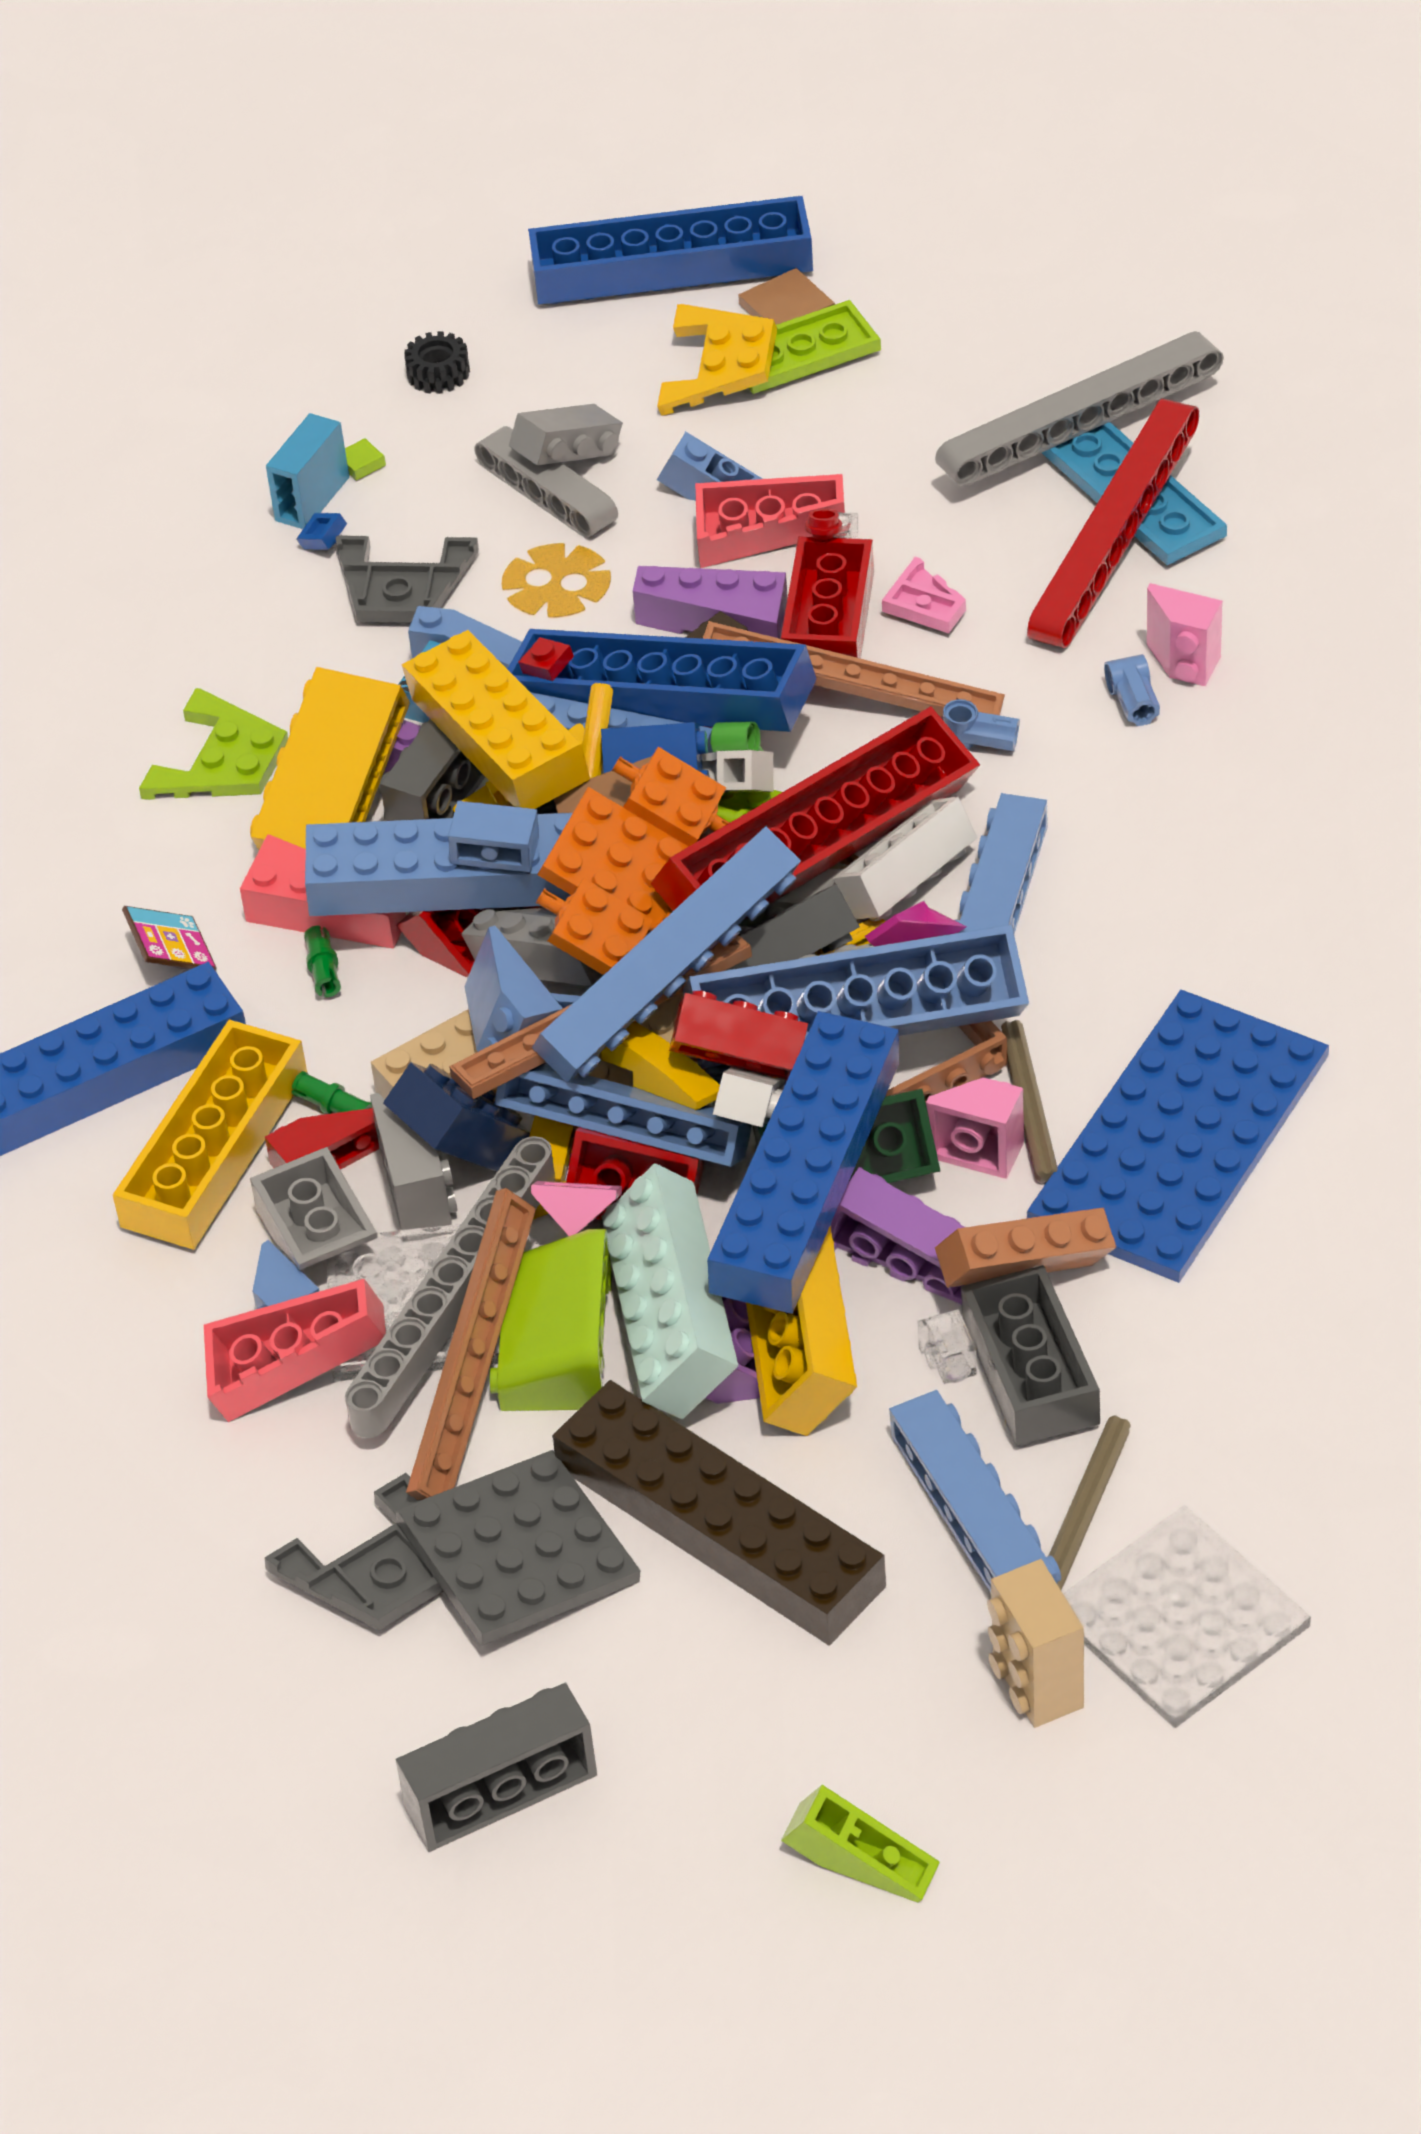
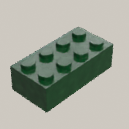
M922 1089L885 1096L851 1178L859 1167L871 1174L882 1177L887 1183L941 1171ZM767 1124L763 1127L752 1126L757 1147Z

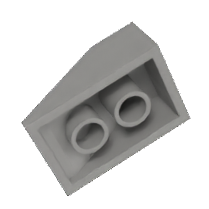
M379 1093L371 1094L370 1099L379 1149L403 1240L453 1230L450 1213L458 1210L453 1188H446V1185L453 1184L448 1159L440 1161L437 1150L383 1104L385 1099Z
M327 1147L250 1178L255 1206L272 1239L299 1270L378 1238L374 1226Z

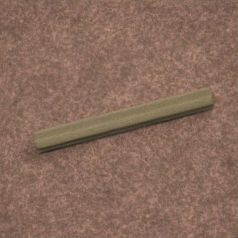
M1019 1020L1005 1021L1001 1025L1002 1033L1007 1037V1061L1013 1085L1023 1088L1024 1132L1035 1178L1039 1183L1043 1184L1049 1180L1054 1172H1057V1163L1023 1024Z
M1116 1415L1109 1417L1048 1555L1055 1559L1060 1569L1061 1581L1057 1582L1060 1590L1064 1586L1130 1433V1422Z

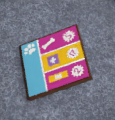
M124 905L122 912L145 962L192 969L209 961L216 971L217 967L193 916Z

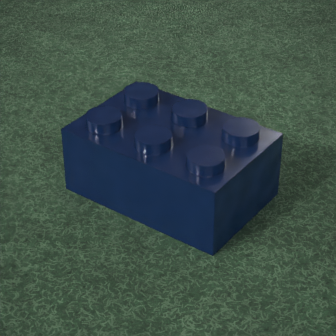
M410 1062L383 1102L386 1107L434 1149L498 1172L516 1144L530 1135V1132L520 1124L523 1117L513 1109L494 1105L496 1094L492 1090L472 1099L445 1071L433 1064H429L425 1068Z

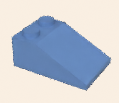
M496 926L489 927L464 986L475 1046L478 1052L563 1009Z

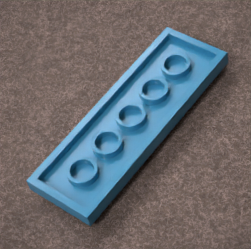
M1108 422L1042 452V454L1098 503L1133 442L1111 422ZM1170 475L1134 536L1161 561L1169 565L1226 537L1227 524Z

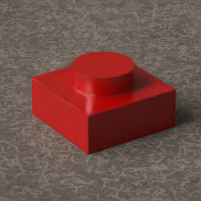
M540 637L521 658L519 665L523 674L553 681L574 655L570 645Z

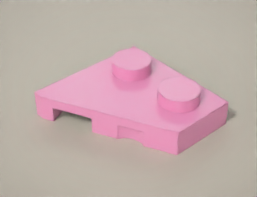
M914 557L882 599V612L946 633H950L966 611V599L956 590L949 588L941 576L938 574L932 576L924 569V561L918 557Z

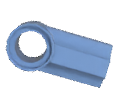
M1143 654L1104 663L1105 680L1111 695H1117L1129 722H1133L1137 726L1150 724L1156 716L1160 715V705L1152 689L1148 663Z
M963 699L953 700L945 705L943 721L967 749H970L975 744L1015 751L1020 719L978 712V709L972 702Z

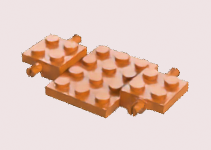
M657 747L650 761L643 765L641 769L621 756L617 760L611 771L632 782L630 795L623 807L590 787L586 789L537 874L571 895L564 901L544 888L538 897L536 904L557 915L555 918V928L547 942L602 975L606 974L673 912L650 884L668 859L696 843L700 835L706 832L708 828L715 832L730 823L717 815L718 803L726 787L660 747Z

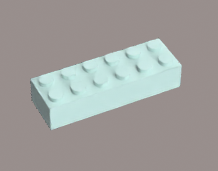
M654 1163L642 1176L633 1182L632 1186L615 1203H612L606 1209L601 1218L603 1227L607 1230L609 1254L642 1402L684 1419L738 1367V1362L722 1296L709 1293L707 1259L711 1251L694 1182Z

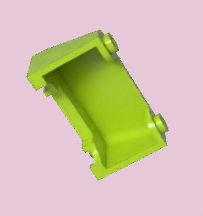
M588 1229L523 1252L500 1331L498 1368L490 1369L491 1394H498L500 1411L579 1410L603 1387L601 1374H603V1369L605 1368L603 1342L606 1294H609L612 1288V1268L606 1229Z

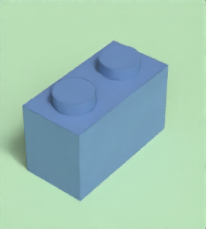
M457 801L448 834L450 863L530 872L539 839L537 809Z

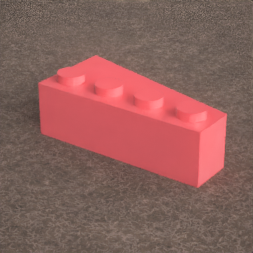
M843 474L695 483L697 545L700 568L797 544L798 536L813 537V534L805 530V522L809 519V513L813 510L831 509L837 511L839 519L842 521L841 532L846 531Z
M267 834L240 887L246 922L305 932L308 928L318 925L321 927V934L323 927H325L332 938L394 949L402 933L396 925L406 916V912L309 916L305 887L306 849Z
M361 1279L204 1324L207 1397L223 1417L230 1422L377 1346L386 1334L383 1303L366 1280Z

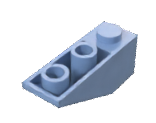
M685 431L656 480L683 497L696 501L695 483L763 478Z

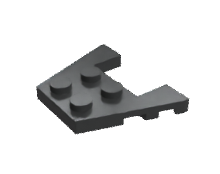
M336 535L337 550L357 622L411 623L418 606L441 608L479 552L477 537H445L440 563L368 562L371 548L369 536Z
M407 1473L402 1474L374 1491L375 1504L395 1524L328 1565H323L298 1538L264 1557L265 1568L269 1573L377 1630L383 1629L443 1591L396 1522L397 1509L420 1501L406 1493L410 1476Z

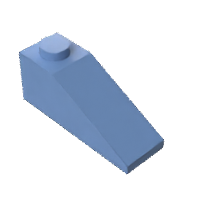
M418 606L408 630L412 658L420 654L430 640L443 643L452 636L469 630L506 668L509 667L522 641L456 610Z

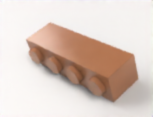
M1103 1207L958 1228L934 1248L946 1286L949 1288L968 1285L1044 1265L1047 1273L1093 1266L1114 1250L1116 1244Z

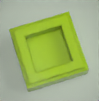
M366 438L345 448L349 475L356 481L386 466L385 456Z

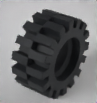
M437 331V336H432V333L428 332L425 333L426 338L423 339L419 335L415 337V343L410 341L407 344L408 349L404 351L407 379L411 386H415L416 390L420 391L424 387L425 393L431 394L432 389H436V393L441 394L443 393L442 389L447 388L449 392L455 390L454 384L460 387L464 384L463 379H468L470 372L467 345L463 343L461 337L455 339V334L450 332L447 336H444V331Z

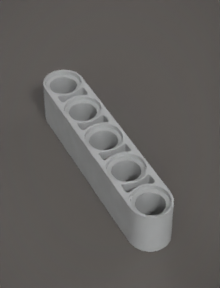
M503 426L474 446L478 461L487 471L579 535L589 538L618 518V510L611 497L563 463L536 465L509 447L513 431L510 427Z

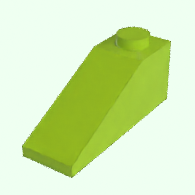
M823 1784L799 1803L781 1839L782 1842L823 1868L917 1903L923 1899L940 1861Z

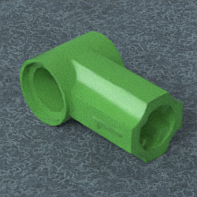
M717 722L713 725L711 731V747L713 752L737 750L764 751L760 746V730L755 722Z

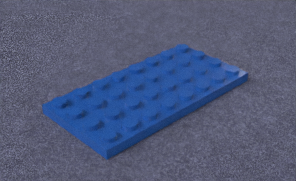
M1180 989L1060 1162L1057 1172L1051 1175L1027 1210V1218L1104 1207L1116 1244V1248L1108 1253V1255L1180 1283L1328 1058L1329 1045Z

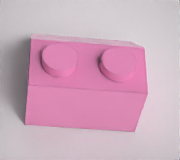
M1150 583L1147 588L1148 647L1169 678L1206 687L1221 658L1223 601Z
M983 1077L929 1096L926 1101V1107L938 1161L1007 1179L1024 1144L1023 1088L1007 1082H999Z

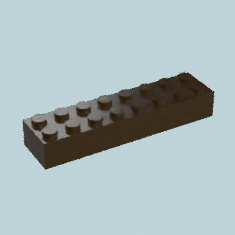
M609 1380L552 1435L555 1457L561 1460L575 1480L828 1646L886 1588L884 1554L656 1408L642 1402V1399L612 1380Z

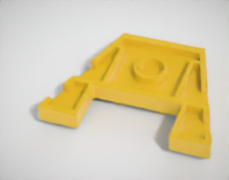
M677 304L673 324L676 337L706 335L698 378L662 382L657 404L661 416L674 413L673 407L688 402L691 407L702 404L706 396L721 391L726 396L768 382L777 334L774 319Z

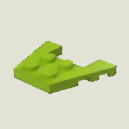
M195 688L183 709L185 721L214 728L190 771L152 764L139 787L141 799L154 800L156 799L155 794L174 793V798H189L192 792L211 791L212 797L261 794L277 766L279 750L286 746L288 740L287 731L201 688Z

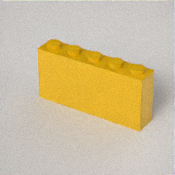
M321 667L315 668L312 678L305 683L303 702L299 712L295 713L291 719L290 735L286 746L279 750L274 777L265 786L264 802L260 813L251 822L250 837L258 850H260L267 834L306 849L307 824L366 821L397 735L410 705V701L401 685Z

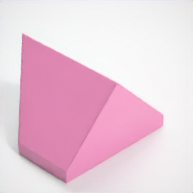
M537 1181L531 1185V1194L567 1235L571 1236L584 1230L621 1196L622 1186Z

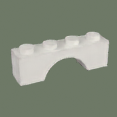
M737 750L702 754V770H708L711 779L726 787L724 793L773 792V752Z

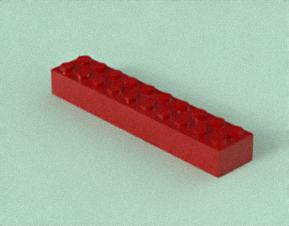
M930 706L673 855L650 884L674 911L766 826L801 860L792 873L797 878L795 882L780 896L774 891L765 900L770 905L893 831L929 801L947 798L959 791L978 769L980 763Z

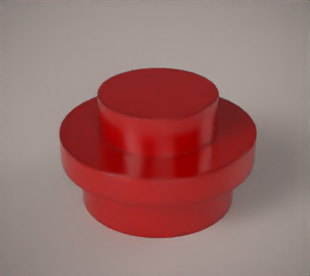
M817 509L809 513V519L805 522V530L813 534V537L816 539L827 540L835 537V534L842 531V521L835 510Z

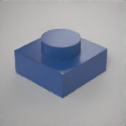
M314 513L296 540L303 549L329 550L336 543V535H340L347 522L340 513Z

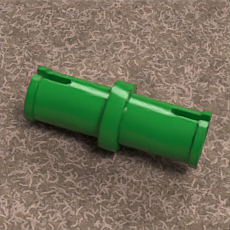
M312 926L304 934V940L308 949L306 958L307 968L313 974L316 993L321 996L324 991V997H332L341 989L336 971L339 964L337 953L331 948L328 929L323 927L321 934L320 926Z
M305 1071L300 1072L292 1084V1095L319 1106L322 1113L325 1114L372 1108L371 1102L345 1092L344 1086L338 1083L328 1084L309 1075Z

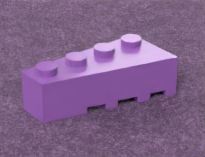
M658 566L637 567L632 591L635 622L637 625L682 634L685 630L693 632L703 622L708 621L721 611L746 626L748 631L781 639L788 599L786 572Z
M859 1167L848 1182L830 1225L834 1241V1251L839 1248L852 1253V1261L868 1267L871 1261L890 1269L891 1277L905 1282L914 1278L923 1281L927 1291L962 1304L961 1286L947 1288L934 1247L956 1229L964 1228V1226L953 1217L945 1216L925 1205L919 1198L908 1195L888 1184L882 1177L871 1174Z

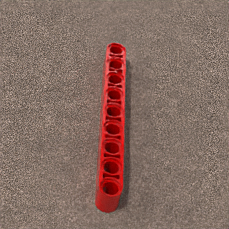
M1161 399L1157 403L1032 611L1027 627L1029 639L1062 648H1067L1194 436L1200 417L1198 407L1167 399Z

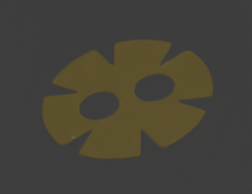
M553 543L537 546L527 551L535 564L520 558H515L511 561L503 573L501 583L503 590L524 588L507 597V600L517 609L535 615L547 602V616L562 617L573 615L586 609L578 596L598 602L610 586L611 572L610 570L589 571L605 563V560L595 551L578 545L565 558V544ZM535 569H545L551 573L552 577L545 585L533 586L527 583L526 575ZM569 574H581L587 579V584L580 590L569 591L561 586V580Z

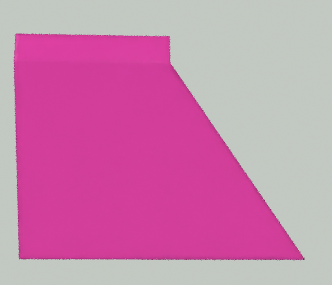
M922 901L894 915L865 935V937L875 947L955 934L967 926L929 908L925 901Z

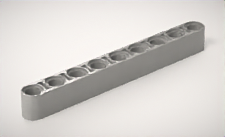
M1190 332L949 439L937 450L935 456L936 464L959 486L973 484L1211 377L1222 366L1224 360L1223 353L1200 332Z
M536 1136L527 1137L516 1144L348 1387L345 1401L351 1429L358 1436L365 1438L376 1437L388 1428L454 1331L496 1191L507 1188L537 1209L540 1203L531 1194V1185L537 1181H555L551 1145L544 1138Z

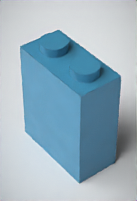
M309 413L266 464L275 521L303 529L313 514L321 513L349 479L341 422Z

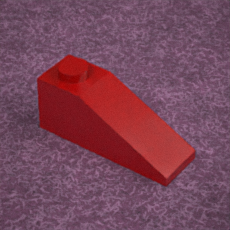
M372 1108L299 1118L265 1136L268 1157L273 1168L327 1147L341 1170L379 1150Z

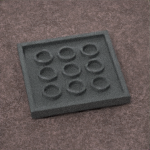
M553 1450L397 1509L396 1511L397 1524L481 1646L640 1582L641 1570L561 1460L555 1457Z

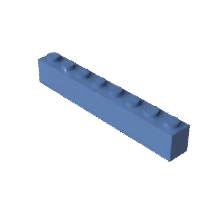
M765 826L542 1031L532 1048L567 1083L578 1073L583 1078L586 1077L601 1062L597 1055L606 1047L614 1051L629 1036L630 1033L626 1028L635 1020L640 1025L643 1024L657 1010L658 1006L654 1002L663 994L668 999L671 998L685 984L686 980L682 976L691 968L696 973L699 972L713 958L714 954L710 950L719 942L724 947L727 946L741 932L742 929L738 924L746 917L751 921L755 920L768 907L769 903L765 900L774 891L780 896L795 882L797 878L792 873L801 860Z

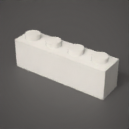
M959 797L929 801L833 878L855 919L870 918L871 921H878L889 916L893 912L891 907L899 901L906 900L917 893V886L924 881L937 877L942 872L941 867L960 858L966 853L965 848L976 840L977 836Z
M731 1067L723 1072L713 1115L763 1127L771 1118L785 1086V1079Z

